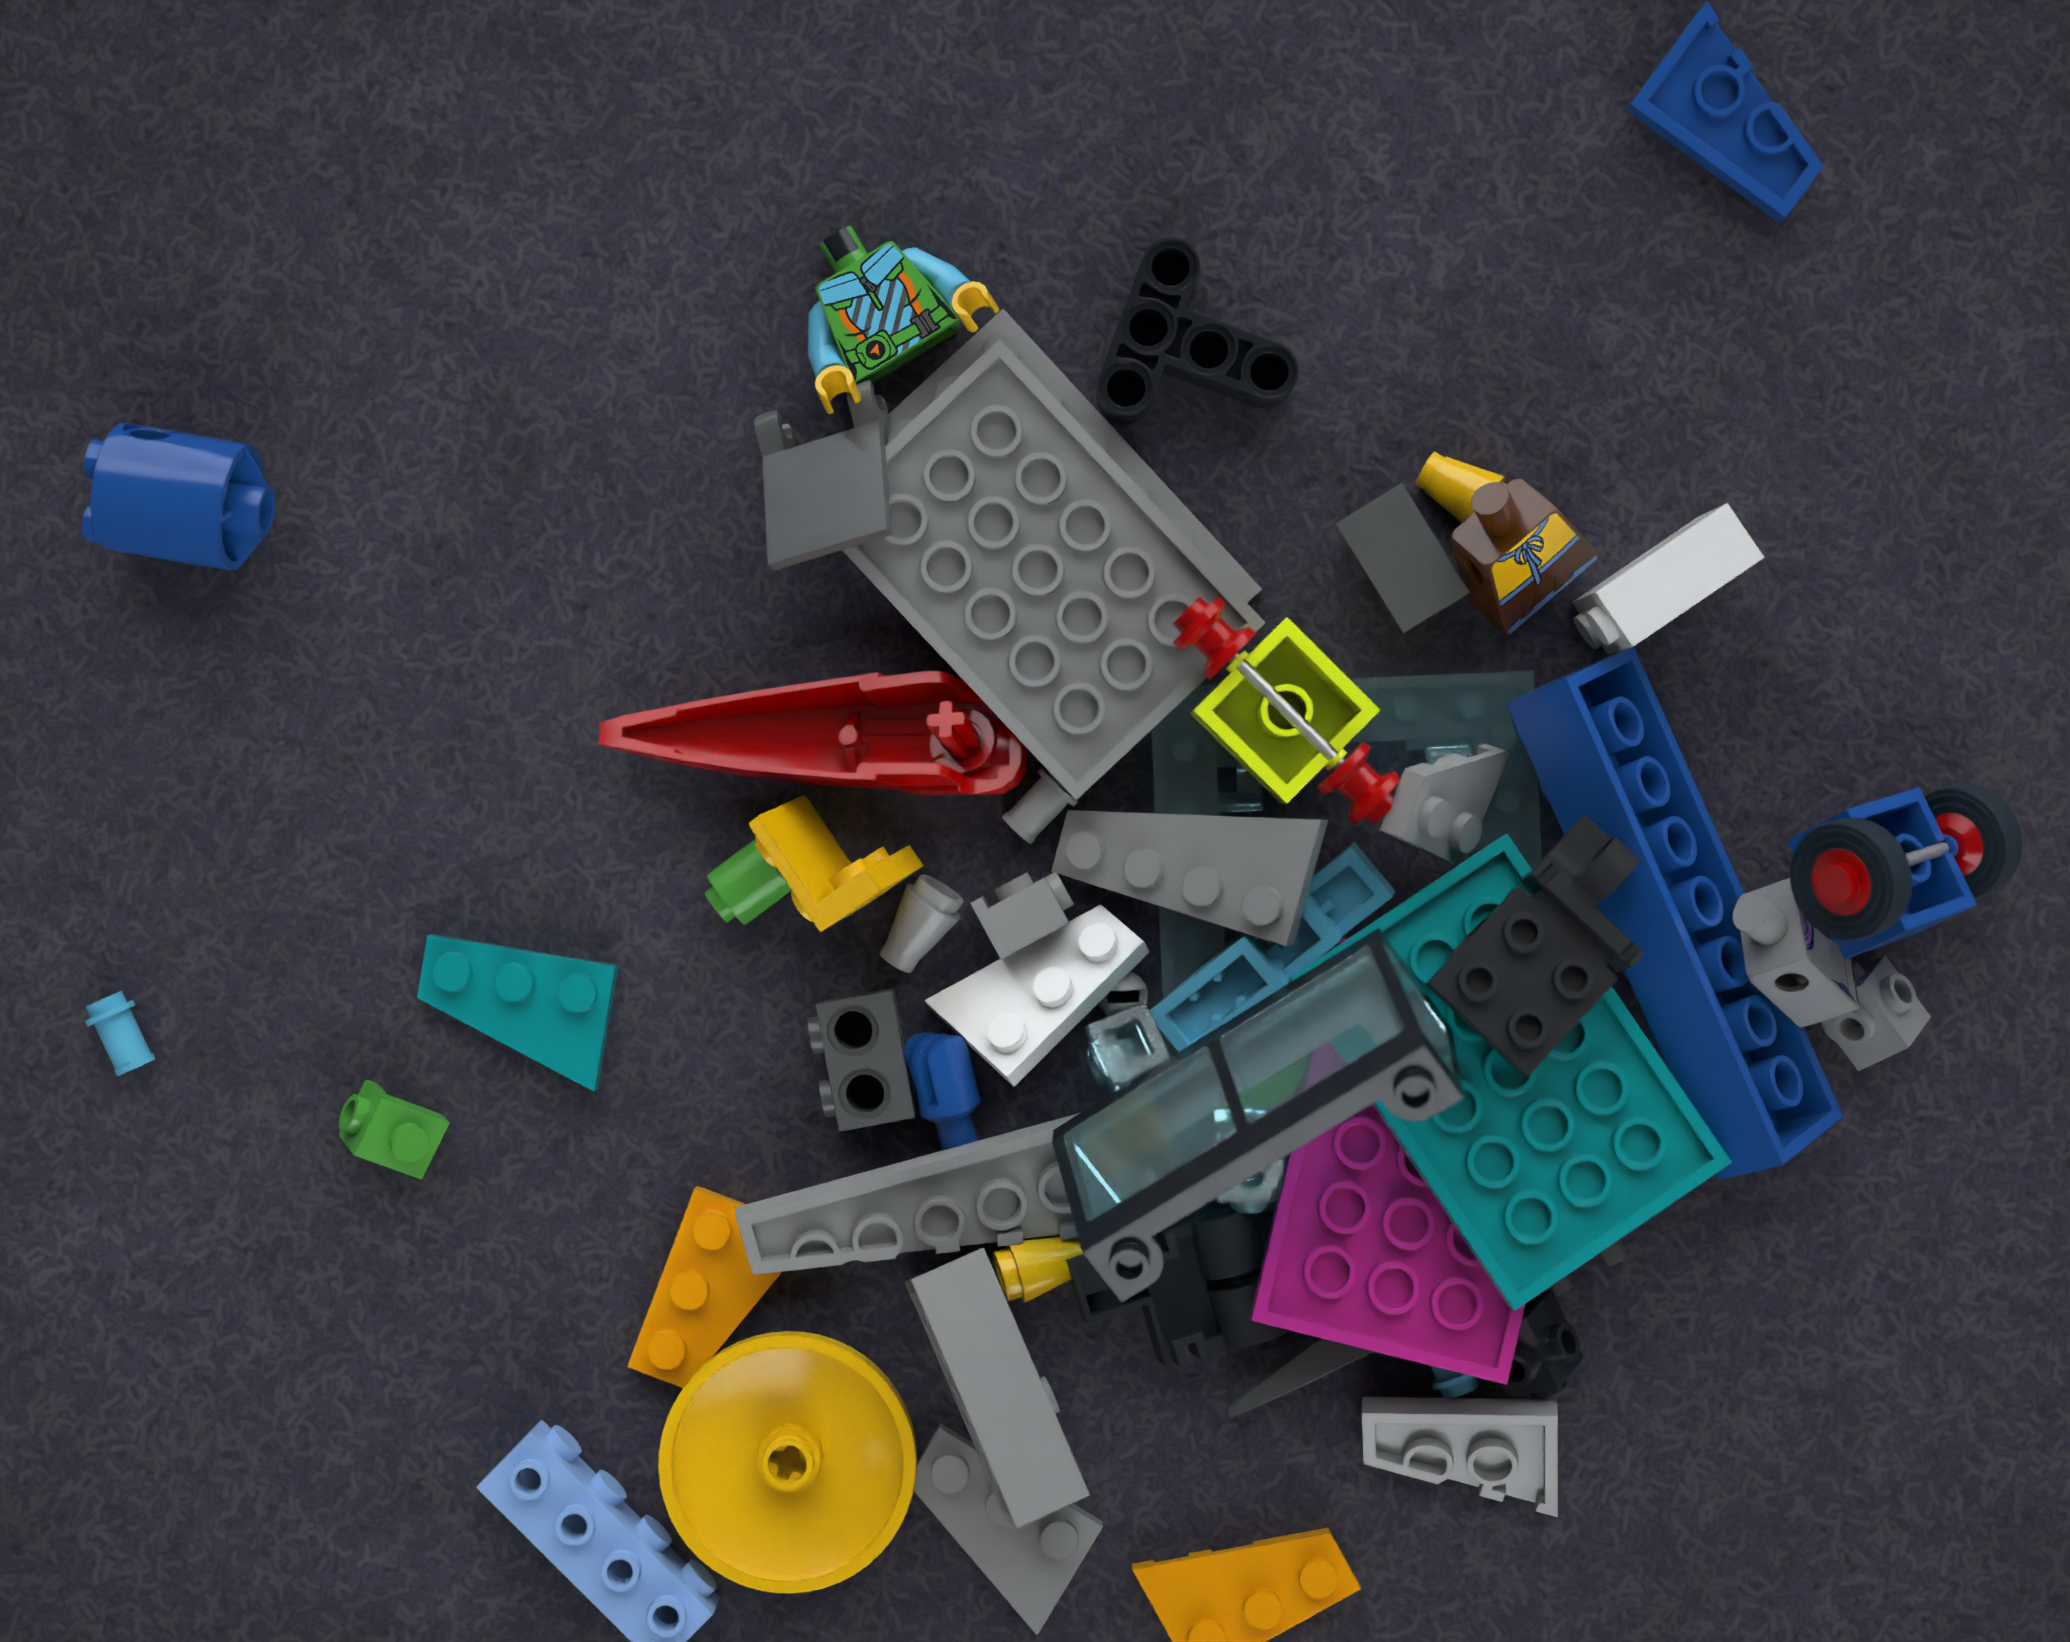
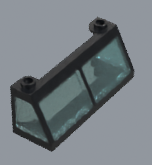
M1379 928L1372 931L1055 1128L1052 1143L1082 1253L1119 1300L1123 1302L1153 1284L1162 1272L1164 1255L1159 1242L1154 1237L1155 1234L1379 1099L1393 1115L1409 1121L1431 1118L1460 1101L1464 1097L1453 1029Z

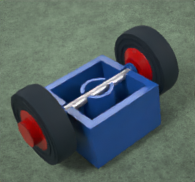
M1952 784L1938 788L1925 796L1920 787L1846 809L1787 840L1793 851L1790 866V884L1795 902L1803 916L1812 926L1823 934L1830 936L1837 943L1844 960L1917 934L1976 906L1975 899L1996 892L2013 877L2019 867L2023 849L2021 829L2009 805L1993 791L1974 784Z

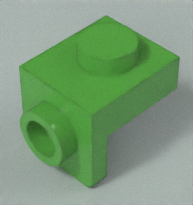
M365 1080L358 1095H351L341 1111L339 1136L354 1156L422 1180L450 1122L437 1112L388 1095L379 1084Z

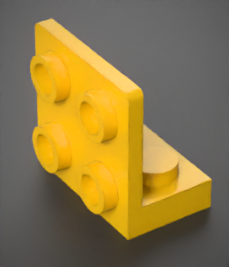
M804 795L760 814L749 822L750 828L756 835L755 844L760 855L768 864L778 868L792 889L791 897L795 907L804 918L814 922L820 932L865 907L923 867V864L910 845L892 855H889L883 846L864 859L860 858L851 863L809 799Z

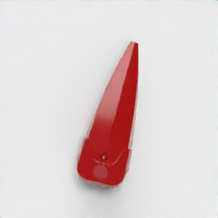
M922 671L884 676L876 672L738 693L623 715L601 722L599 730V745L604 748L679 765L777 781L836 787L902 790L926 796L1004 794L1019 785L1027 769L1028 749L959 675H952L942 671Z

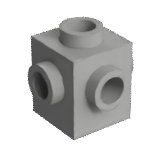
M1885 955L1862 967L1857 960L1853 961L1860 1009L1821 1021L1825 1033L1838 1043L1858 1071L1909 1048L1931 1018L1916 997L1915 990L1910 981L1904 975L1897 972Z

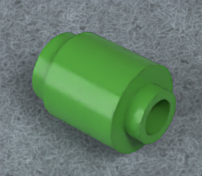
M754 839L707 874L712 887L704 893L713 908L726 923L736 917L743 925H747L791 892L792 889L778 868L771 866L763 859Z

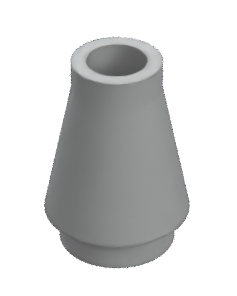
M924 874L919 876L914 885L907 884L887 941L880 951L881 957L897 969L912 973L918 962L961 919L958 910L964 902L962 897L944 883Z

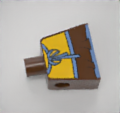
M1514 479L1506 486L1498 482L1487 483L1477 489L1471 499V506L1475 513L1453 531L1450 538L1460 577L1470 592L1466 595L1467 600L1506 636L1510 635L1600 557L1598 552L1561 511L1523 479Z

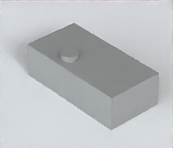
M984 1248L906 1281L905 1285L1005 1520L1015 1528H1020L1089 1496L1088 1489L1055 1415L1060 1412L1056 1398L1045 1376L1039 1378Z

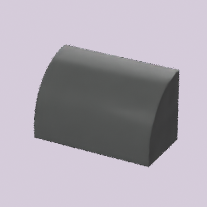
M1403 483L1336 523V526L1403 634L1470 593Z

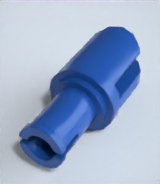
M932 1032L913 1034L906 1041L904 1053L920 1117L935 1123L941 1151L978 1141L971 1113L976 1110V1106L981 1103L966 1040L956 1035L950 1036Z

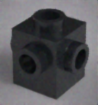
M1552 1289L1543 1291L1525 1303L1508 1383L1506 1385L1497 1382L1505 1399L1531 1394L1533 1399H1543L1560 1392L1568 1384L1566 1378L1584 1358L1580 1350L1578 1335L1573 1326L1567 1322Z

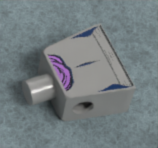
M1790 878L1748 892L1739 897L1733 911V922L1741 933L1746 974L1750 982L1785 1015L1802 1028L1860 1009L1852 957L1844 960L1837 943L1830 936L1817 930L1803 916L1793 897Z

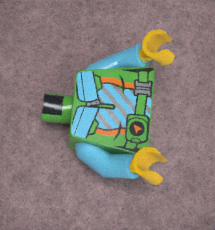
M851 226L844 227L824 239L819 247L835 274L815 287L820 301L812 307L808 314V358L816 377L815 388L825 411L828 414L834 413L831 400L834 396L843 392L850 393L855 404L859 403L861 395L856 385L857 383L870 380L873 384L961 330L959 318L968 331H977L979 328L971 317L975 310L985 306L990 307L995 314L999 311L998 305L985 285L980 282L969 281L954 266L918 248H908L901 251L893 241L887 242L872 252L867 253Z

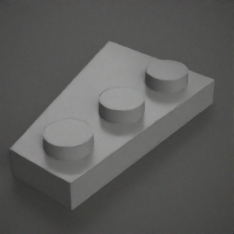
M1362 1397L1363 1462L1365 1465L1434 1484H1439L1447 1479L1479 1487V1496L1500 1502L1503 1501L1505 1495L1534 1502L1536 1512L1558 1517L1557 1399Z

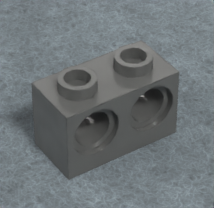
M895 987L823 1000L815 1005L817 1016L809 1017L807 1023L813 1054H824L829 1079L819 1080L820 1096L825 1117L836 1116L839 1132L915 1118L918 1108L904 1053L906 1044ZM849 1011H857L866 1015L873 1029L870 1041L863 1045H851L845 1042L838 1031V1022L842 1014ZM863 1074L876 1077L884 1088L883 1102L871 1108L858 1105L850 1094V1083L854 1077Z

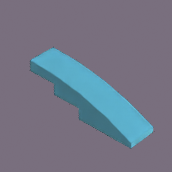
M1353 842L1313 874L1294 945L1283 946L1242 932L1155 1005L1147 1015L1178 1052L1286 986L1289 983L1290 977L1316 961L1339 943L1343 935L1391 899L1395 890L1357 844Z

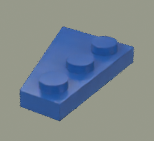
M1706 1L1625 111L1780 223L1786 218L1823 168V164L1780 103H1773L1751 72L1754 68L1741 48L1736 50L1717 24L1720 20Z

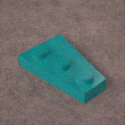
M431 934L427 935L417 998L595 1092L599 1087L619 965Z

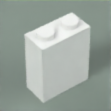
M1726 503L1698 516L1574 600L1572 603L1580 613L1573 618L1574 623L1582 637L1593 649L1602 646L1607 654L1631 648L1765 557L1731 507Z

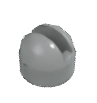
M1130 971L1111 990L1118 992L1139 990V1001L1108 1003L1106 995L1099 1002L1102 1011L1108 1017L1117 1021H1128L1138 1017L1144 1011L1148 1002V989L1143 979Z

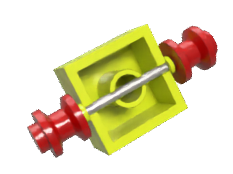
M1219 596L1210 605L1201 597L1197 598L1172 624L1181 633L1172 643L1179 650L1193 645L1207 659L1203 674L1209 680L1227 662L1230 665L1226 670L1230 674L1190 714L1280 804H1287L1324 767L1327 771H1331L1318 784L1317 788L1323 794L1339 790L1352 803L1347 818L1354 825L1364 817L1372 824L1378 822L1392 808V798L1395 794L1393 788L1399 783L1401 777L1395 771L1380 776L1366 762L1371 748L1364 741L1348 754L1343 747L1380 709L1288 617L1250 654L1245 650L1239 654L1238 651L1256 633L1250 627L1235 631L1221 617L1226 603Z

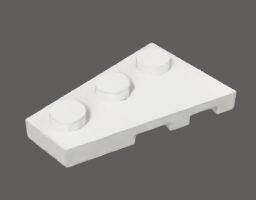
M1099 905L1069 921L1067 925L1006 958L999 959L924 1001L935 1015L958 1036L963 1037L974 1051L1015 1087L1149 953V950L1141 938L1102 905Z

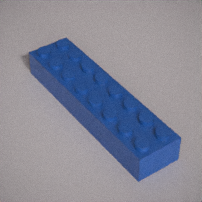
M1633 646L1571 671L1507 702L1506 706L1513 719L1515 733L1526 748L1540 780L1541 791L1545 799L1550 803L1563 834L1565 835L1581 817L1586 815L1609 838L1615 836L1640 859L1638 865L1609 896L1601 901L1596 908L1645 953L1633 967L1622 970V973L1632 986L1644 1013L1647 1029L1656 1040L1669 1071L1732 1161L1731 1164L1715 1174L1717 1180H1722L1785 1164L1843 1118V1114L1804 1027H1799L1750 982L1746 974L1741 933L1733 922L1734 908L1739 897L1744 892Z

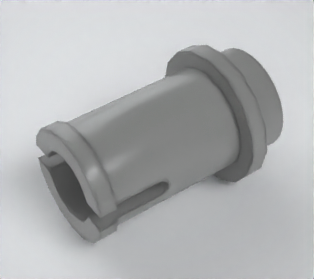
M1044 767L1038 771L1041 778L1009 812L1002 816L1005 822L1029 844L1035 841L1036 836L1068 804L1075 806L1079 802Z

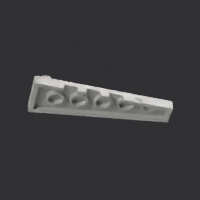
M1080 1113L735 1207V1217L752 1274L843 1265L848 1261L854 1260L870 1262L896 1259L899 1253L935 1249L936 1254L960 1251V1246L997 1242L998 1247L1023 1244V1239L1060 1235L1061 1239L1078 1238L1052 1138L1055 1128ZM1072 1167L1086 1220L1091 1221L1106 1212V1210Z

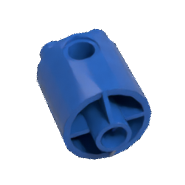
M119 423L109 432L105 441L92 440L86 450L84 471L86 477L93 480L90 504L86 507L82 519V534L86 541L99 543L104 549L231 571L238 570L272 527L276 508L275 492L264 478L261 455L252 444L131 423Z

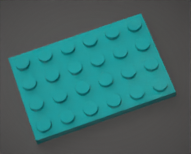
M1506 833L1290 977L1289 981H1294L1379 928L1451 1026L1464 1098L1433 1117L1420 1121L1404 1120L1393 1115L1380 1099L1374 1102L1373 1106L1508 1307L1515 1311L1731 1164L1732 1161L1612 986L1529 1076L1523 1077L1425 985L1446 963L1448 956L1462 940L1504 901V897L1511 890L1521 886L1530 896L1533 894L1520 882L1532 869ZM1362 1024L1331 1042L1346 1065L1377 1047ZM1442 1047L1437 1050V1053L1445 1062L1444 1050Z

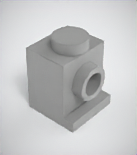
M1056 871L1034 883L1028 872L1000 886L994 890L999 902L990 907L984 896L970 903L1001 960L1067 925L1069 920L1064 910L1074 905Z

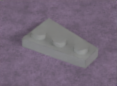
M941 1423L917 1461V1473L913 1491L1033 1632L1038 1635L1103 1528V1521L1072 1503L1020 1528H1015L1004 1518L973 1443Z

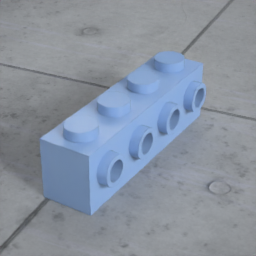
M541 1420L485 1476L476 1488L631 1642H686L714 1614L721 1598L714 1591L717 1588L715 1579L700 1563L695 1560H690L686 1563L669 1546L672 1543L671 1536L656 1519L649 1515H645L641 1519L624 1502L627 1494L612 1475L604 1470H599L595 1473L578 1456L582 1449L568 1431L558 1425L550 1428Z

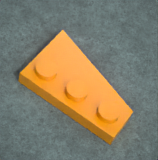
M700 1186L694 1188L627 1365L628 1368L684 1388L695 1372L716 1354L781 1274V1272L752 1274L735 1217V1207L746 1204Z
M1329 1528L1253 1541L1251 1545L1213 1552L1209 1549L1188 1553V1556L1159 1562L1150 1560L1132 1564L1135 1576L1172 1642H1266L1361 1590L1357 1578Z

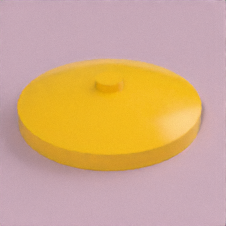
M798 1331L770 1332L752 1336L723 1349L701 1366L686 1383L669 1412L662 1432L658 1463L659 1480L664 1504L678 1534L691 1551L712 1570L733 1582L760 1591L788 1594L810 1592L840 1583L855 1575L878 1557L892 1541L905 1518L913 1495L917 1473L916 1438L911 1418L899 1392L881 1369L865 1355L840 1341L819 1334Z

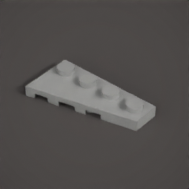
M1068 810L1051 872L1056 871L1058 874L1283 946L1294 945L1328 820Z

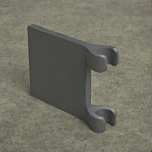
M870 380L856 384L861 395L859 403L855 404L852 395L847 393L848 405L855 428L795 447V431L789 424L781 425V415L777 410L760 414L755 418V432L763 463L767 560L769 567L773 571L892 535L884 425L888 417V407L882 395L874 396V386Z

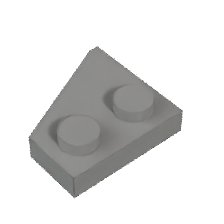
M1482 744L1478 746L1477 755L1467 758L1453 753L1440 757L1432 765L1421 763L1405 768L1392 798V808L1386 813L1380 830L1456 866L1467 860L1469 853L1477 846L1481 838L1482 821L1510 753L1487 744Z

